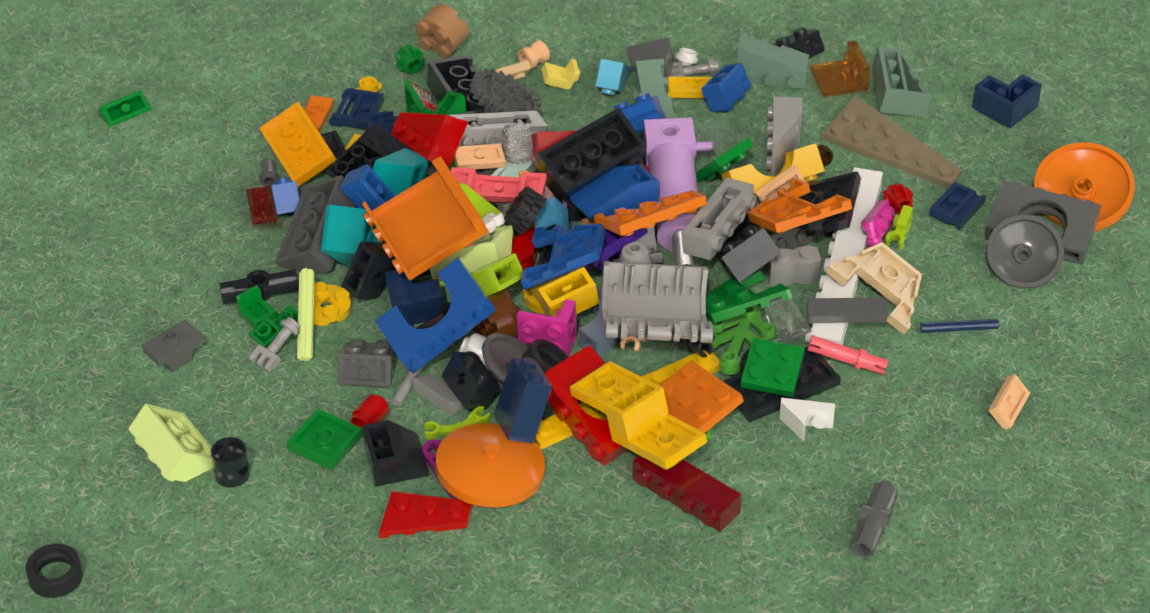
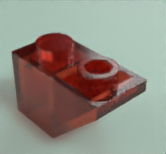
M271 186L246 189L252 227L276 224L277 219Z

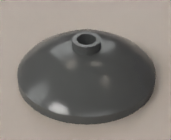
M1021 214L1003 220L992 231L987 243V260L990 268L1001 281L1016 288L1030 289L1046 284L1057 274L1063 262L1064 247L1059 233L1049 222L1034 215ZM1025 253L1028 258L1022 260L1019 258V254Z
M494 333L484 340L482 355L492 375L503 385L511 359H521V356L529 346L513 336Z

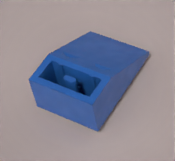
M640 164L617 166L571 195L569 200L590 219H594V215L603 213L604 216L615 215V209L623 207L626 210L638 209L639 203L647 201L658 202L659 181Z

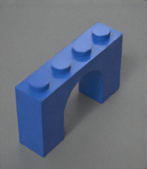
M459 258L437 273L451 295L450 308L439 323L426 329L414 328L409 318L396 305L376 320L377 325L399 360L412 373L424 367L430 360L445 351L447 347L496 311V308L475 277Z

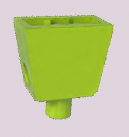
M513 253L483 265L471 273L485 294L490 295L520 280L523 269L516 254ZM499 271L501 275L499 280L495 275V272Z

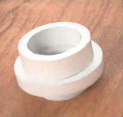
M680 48L679 52L676 53L675 57L679 62L682 61L684 66H692V64L698 62V53L692 49Z

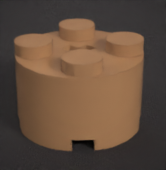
M438 4L436 7H433L415 25L420 48L425 51L430 49L436 51L441 58L446 59L469 35L465 20L460 21L456 16L458 12L448 5Z

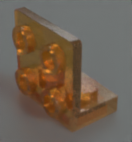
M857 40L847 41V51H844L843 55L844 60L811 65V72L823 97L868 91L870 68Z

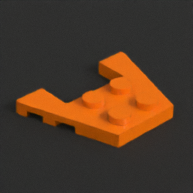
M795 178L790 181L791 187L786 190L783 187L779 189L777 197L773 200L767 198L750 210L748 216L750 222L775 233H783L788 229L852 209L850 199L838 194L816 205L798 198L809 193L810 188L808 182Z

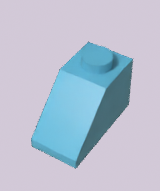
M601 59L595 86L602 89V94L615 96V92L622 93L633 69L621 62Z

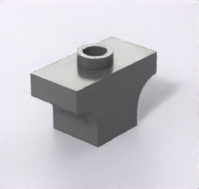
M183 320L142 344L143 352L158 366L163 364L170 372H174L193 360L192 353L195 346L202 341L201 334L186 320Z

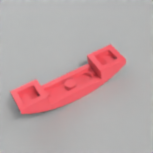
M451 168V173L459 184L461 182L466 184L486 201L514 202L515 197H518L520 191H523L527 186L543 196L547 180V173L523 172L522 177L477 175L476 170L470 168Z

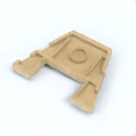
M883 242L861 251L856 256H848L839 263L834 262L827 268L825 272L842 286L846 284L854 273L859 275L865 283L870 284L885 299L897 306L887 318V322L900 333L905 334L911 326L910 318L914 313V300L918 295L922 274Z

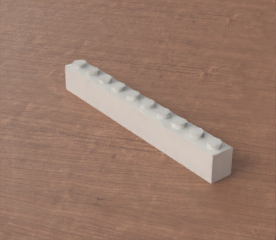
M854 167L853 172L858 171L861 182L850 227L833 231L832 239L835 242L830 241L828 256L831 257L825 259L824 273H826L825 271L832 263H839L844 258L856 256L861 251L867 249V233L863 231L861 221L879 200L883 172ZM854 273L846 284L842 286L829 274L821 275L819 290H822V292H817L816 298H855L860 276ZM810 323V325H813L812 328H807L806 343L811 342V336L815 335L816 337L843 345L848 323Z

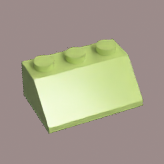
M512 225L496 227V230L472 242L473 246L463 248L431 267L432 279H441L437 273L457 258L472 272L483 265L511 255Z
M145 404L128 429L135 437V442L148 453V459L160 468L161 475L169 481L174 482L178 480L186 482L213 468L211 445L184 413Z

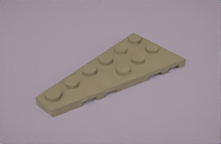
M856 95L822 133L821 140L945 188H949L961 177L962 170Z

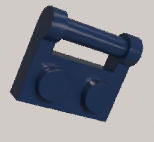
M352 88L345 89L337 111L329 119L330 125L367 129V121H370V116L379 112L384 102L383 93ZM355 101L349 115L346 114L351 102Z

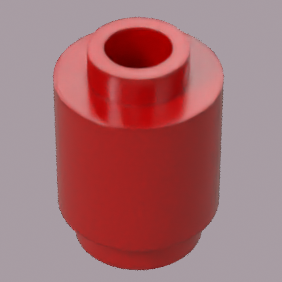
M368 395L352 413L351 424L362 428V425L381 422L389 413L387 401L379 395Z

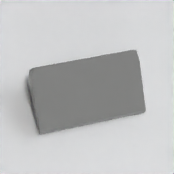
M434 375L420 376L413 379L414 391L450 416H453L463 408V405L449 386Z

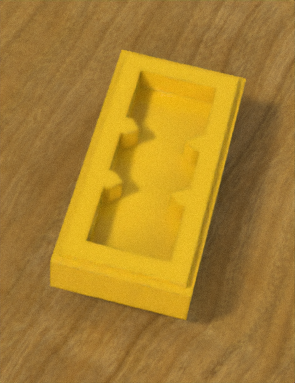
M668 77V96H671V98H705L701 88L712 77Z

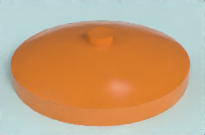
M1080 142L1062 146L1046 156L1036 171L1034 188H1042L1049 192L1066 194L1073 198L1090 200L1100 204V216L1095 231H1099L1114 225L1127 213L1133 201L1135 181L1131 168L1117 152L1099 144ZM1044 214L1051 222L1064 227L1054 216Z
M477 423L458 428L442 440L436 453L435 470L442 486L456 498L481 507L498 508L521 503L537 492L544 478L545 458L535 441L533 444L511 441L507 439L499 424Z

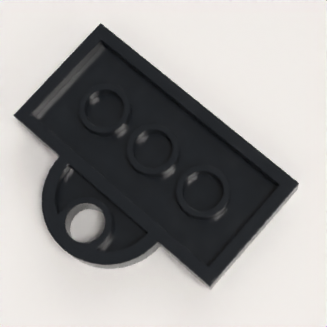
M807 346L805 347V354L793 397L742 388L741 379L749 348L741 358V374L726 379L723 382L742 395L744 402L737 408L749 422H752L780 410L781 398L807 399L840 385L841 377L821 354L807 351Z

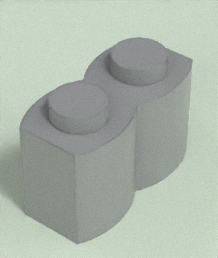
M802 246L793 250L780 248L781 253L767 263L766 274L770 286L780 283L785 286L794 283L811 284L820 280L821 257L818 247Z

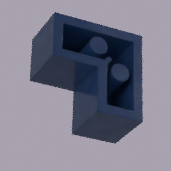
M1023 74L1009 85L988 75L975 85L972 108L1011 128L1038 107L1042 84Z
M397 270L385 272L392 308L396 305L409 318L412 325L425 323L439 314V309L444 304L439 279L413 284V280L409 281L404 272L401 274Z

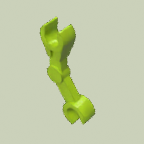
M479 406L471 412L466 420L454 425H439L434 421L424 423V429L434 431H425V439L432 440L439 436H447L458 428L467 425L488 423L491 420V414L489 412L485 416H479L484 413V406Z

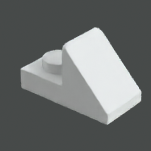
M781 398L780 419L803 441L806 425L814 426L818 429L833 428L834 403Z

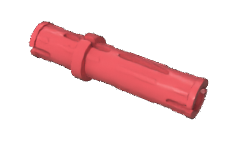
M815 335L811 336V342L808 344L807 351L852 364L854 368L859 370L864 368L880 375L884 374V368L887 366L888 359L868 354L866 350L861 348L856 350L816 337Z

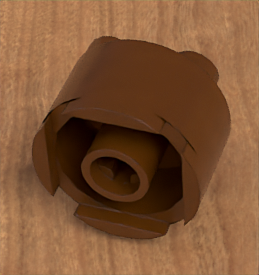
M506 289L487 295L496 311L477 324L474 332L484 337L494 333H502L518 339L517 313L522 311L519 306L515 307Z

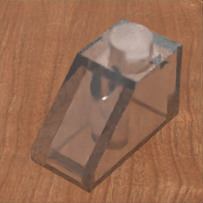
M782 297L771 300V305L765 307L767 323L775 325V336L779 341L790 342L811 332L810 326L792 299L783 301Z

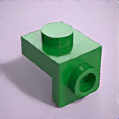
M257 285L237 295L238 313L252 328L259 325L266 317L270 320H274L277 317V312L262 299L261 290Z

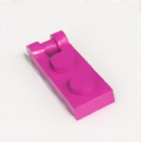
M888 199L878 201L861 221L862 229L867 233L866 242L868 247L882 243L881 238L893 225L895 211L889 205Z

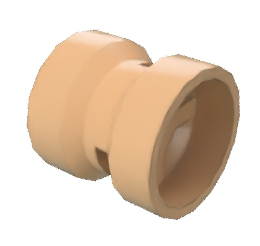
M537 40L530 47L519 50L518 59L520 62L528 60L532 70L537 67L538 63L542 64L548 61L550 53L545 43Z

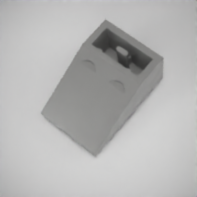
M773 96V106H768L766 154H771V156L766 157V170H771L772 177L781 171L785 162V153L800 148L802 97Z

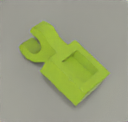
M903 205L901 213L895 215L893 221V228L895 230L887 233L885 239L886 246L889 247L891 241H898V249H903L904 242L912 225L913 207Z

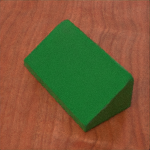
M139 90L99 107L98 114L109 127H112L152 110L143 92Z

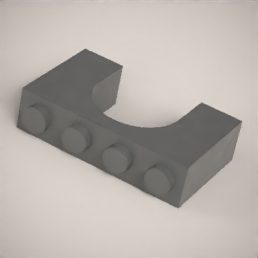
M1003 180L986 225L985 240H989L995 227L1009 217L1021 214H1049L1057 218L1065 228L1062 238L1064 247L1063 260L1083 265L1099 221L1101 205L1090 200H1080L1066 194H1057L1042 188H1033L1018 182Z

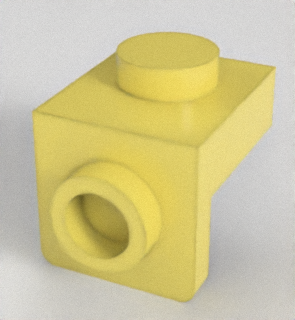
M571 59L566 68L545 62L541 69L545 84L562 89H571L574 82H577L580 76V70L575 59Z

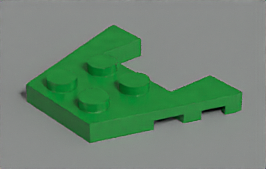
M758 269L740 283L735 277H732L710 292H706V318L713 323H717L745 314V308L754 305L764 308L771 305L770 300L782 297L783 301H786L793 297L790 288L782 283L758 294L747 288L764 280L762 271Z

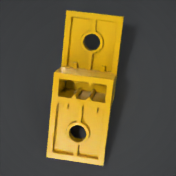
M611 361L570 386L573 397L607 415L612 441L666 470L707 443L706 433L669 415L663 387Z

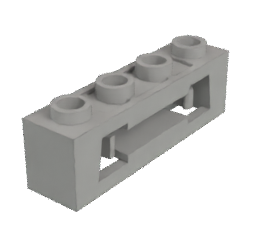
M537 111L449 115L465 121H477V124L472 122L471 125H467L459 146L501 144L502 148L525 147L523 143L524 138L536 132H546L547 124ZM522 118H527L526 124H523Z
M726 178L706 202L707 205L701 208L683 230V253L711 260L717 251L721 250L728 237L733 235L736 227L744 221L747 213L755 207L757 198L754 195V184ZM702 221V226L700 228H696Z

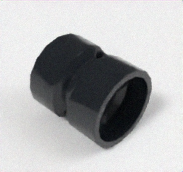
M227 437L214 443L211 448V459L217 483L227 488L243 485L250 476L247 450L244 442L238 438Z

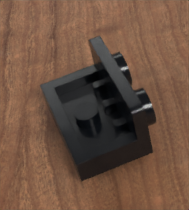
M806 27L793 30V34L790 36L777 38L775 40L776 43L773 44L780 48L783 45L808 54L809 59L825 51L819 30L806 29Z

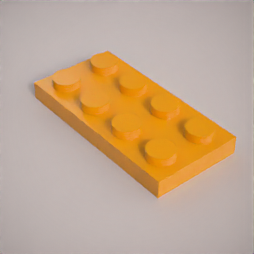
M299 102L259 128L292 181H296L297 187L337 160Z

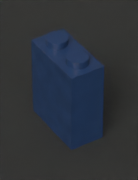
M529 357L511 359L494 416L508 440L533 444L552 385L537 361Z

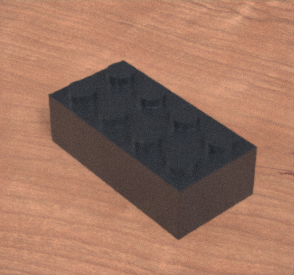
M617 108L539 152L534 166L539 173H547L546 183L561 204L569 200L571 195L613 168L630 165L642 158L647 146L622 110Z

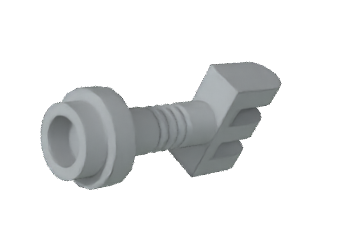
M709 58L707 64L692 67H683L682 61L673 63L672 77H685L709 72L710 77H713L719 72L718 61Z
M290 317L280 322L282 330L267 349L260 344L256 347L249 357L251 362H257L259 367H264L268 372L277 367L281 362L280 357L276 355L277 351L290 335L296 336L299 333L300 325Z

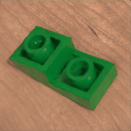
M289 305L274 320L266 317L249 333V336L267 349L282 330L280 322L283 319L286 320L290 317L298 323V311Z

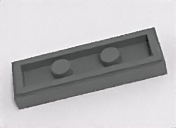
M885 297L807 298L808 323L887 322L888 315Z

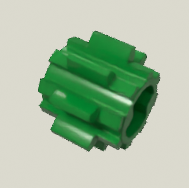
M406 44L404 47L401 46L398 52L395 53V59L397 60L395 65L400 71L405 70L409 74L418 73L424 65L422 59L424 54L419 48L415 49L412 44Z

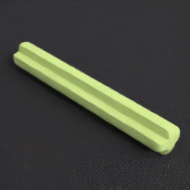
M304 268L299 273L298 324L300 328L298 329L297 358L300 361H309L313 357L314 271Z

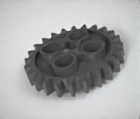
M485 68L484 71L479 70L471 80L469 87H471L470 92L474 94L472 98L479 100L478 105L484 106L485 112L537 111L541 115V103L537 102L538 97L532 95L533 90H527V85L520 84L518 78L512 79L511 74L506 76L501 70L497 73L495 69L489 71ZM527 118L521 119L523 124H526Z

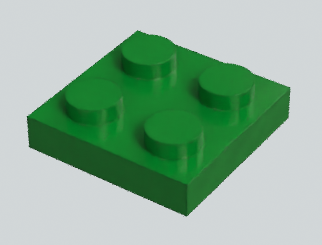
M746 138L696 172L697 182L704 178L710 181L748 155L746 150L753 146L750 139Z
M753 338L741 379V387L793 397L805 354V347Z
M317 409L286 442L287 450L333 470L363 436L362 428Z

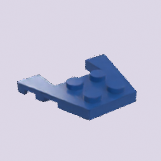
M603 224L575 225L573 227L574 230H563L562 226H554L552 228L553 231H545L544 227L535 228L532 237L535 248L554 245L549 263L523 270L520 281L523 289H529L599 260L606 234Z

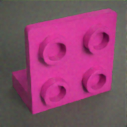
M566 299L562 309L557 310L556 317L518 311V339L528 346L537 339L550 341L560 347L569 357L577 338L576 301Z

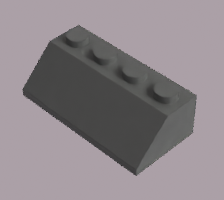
M341 175L304 187L275 261L278 266L292 270L295 269L298 272H301L304 268L312 269L314 275L331 271L335 259L321 251L326 206L356 207L351 199L343 194L340 188L344 180Z

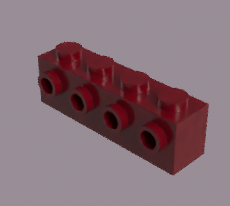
M640 455L632 461V479L639 485L645 486L655 492L660 498L670 501L683 512L693 515L705 525L711 526L719 532L740 513L741 493L684 459L667 470Z

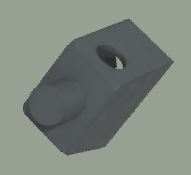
M669 37L626 47L634 73L636 71V61L664 58V77H667V79L672 77L674 54Z

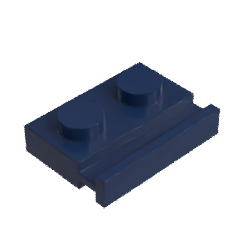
M954 182L930 207L929 216L949 225L953 223L957 225V229H961L985 203L986 195L982 194L979 196L975 190Z

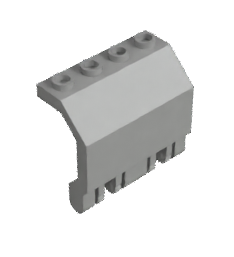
M604 262L601 321L605 338H617V336H620L621 339H626L627 336H635L641 340H644V337L647 340L670 341L673 338V341L690 339L691 342L699 340L703 343H712L713 327L712 323L708 322L706 318L708 268L701 266Z

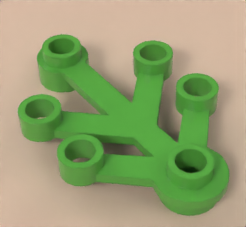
M755 306L745 308V314L717 323L709 320L713 327V349L717 348L720 344L732 340L729 350L724 352L719 359L720 371L723 374L733 375L741 370V360L738 355L744 340L751 345L752 339L758 338L749 328L754 327L760 332L761 338L759 339H772L776 335L775 325L773 323H764L760 319V309ZM739 324L738 327L724 332L726 328Z

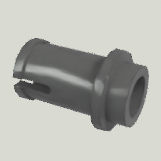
M265 158L261 161L259 181L265 187L275 185V180L279 179L276 172V162L271 158Z

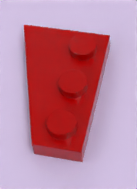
M391 491L379 530V539L388 538L389 535L395 534L414 535L415 532L432 530L433 532L468 528L473 504L458 499Z

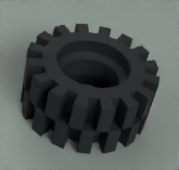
M529 186L525 187L523 191H520L518 197H515L514 202L510 204V208L506 211L504 225H512L513 231L519 235L525 233L527 228H530L532 222L536 220V216L541 212L540 209L544 206L545 197Z

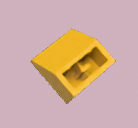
M584 267L577 268L530 288L547 316L556 317L557 310L562 309L566 299L576 301V315L600 303L596 284Z

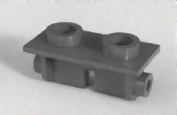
M791 228L783 233L770 235L779 249L793 250L814 242V237L808 236L806 230Z

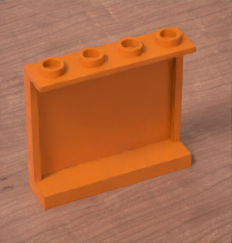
M441 156L432 161L437 172L371 211L366 202L362 203L367 213L363 214L370 227L376 226L373 229L374 234L380 243L386 242L382 247L389 258L395 256L396 259L392 260L393 265L399 274L404 272L409 281L489 233L481 216Z

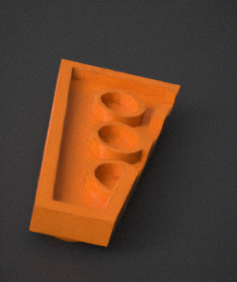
M690 190L662 197L661 203L656 201L639 203L638 209L626 210L624 207L615 209V215L605 217L603 213L595 214L594 220L595 224H603L605 229L617 233L619 236H629L640 228H651L657 222L674 220L677 217L676 215L696 212L699 207L707 205L706 196Z

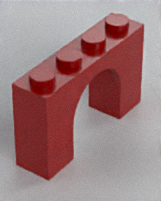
M588 345L544 373L552 385L547 402L554 409L557 418L564 421L571 429L575 439L585 445L590 456L605 466L629 449L612 441L608 420L598 419L587 414L580 407L577 398L571 395L570 386L606 364L595 350Z

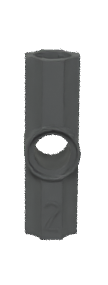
M883 480L880 483H875L867 504L864 503L862 505L857 529L850 545V550L856 555L866 558L873 556L881 535L886 534L885 526H889L891 510L898 495V489L891 482Z

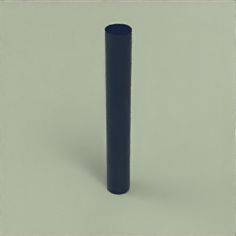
M998 319L920 323L921 333L999 329Z

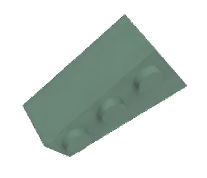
M741 30L737 63L743 64L746 71L745 76H748L751 84L789 87L793 89L806 88L809 64L808 54L783 45L780 48L769 44L768 40L764 38L758 40L747 36L748 33Z
M878 46L872 65V74L879 112L908 116H926L932 94L930 91H925L922 86V79L914 75L912 72L913 66L901 49Z
M664 58L636 61L635 89H632L633 103H637V97L649 93L650 97L657 95L666 119L675 118L671 96H668L666 90L668 79L664 77Z

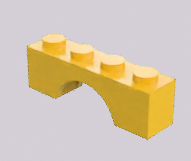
M815 143L785 153L784 165L776 176L763 175L752 164L721 173L723 181L726 178L754 184L755 194L757 190L792 165L798 167L805 182L817 179V173L825 170Z

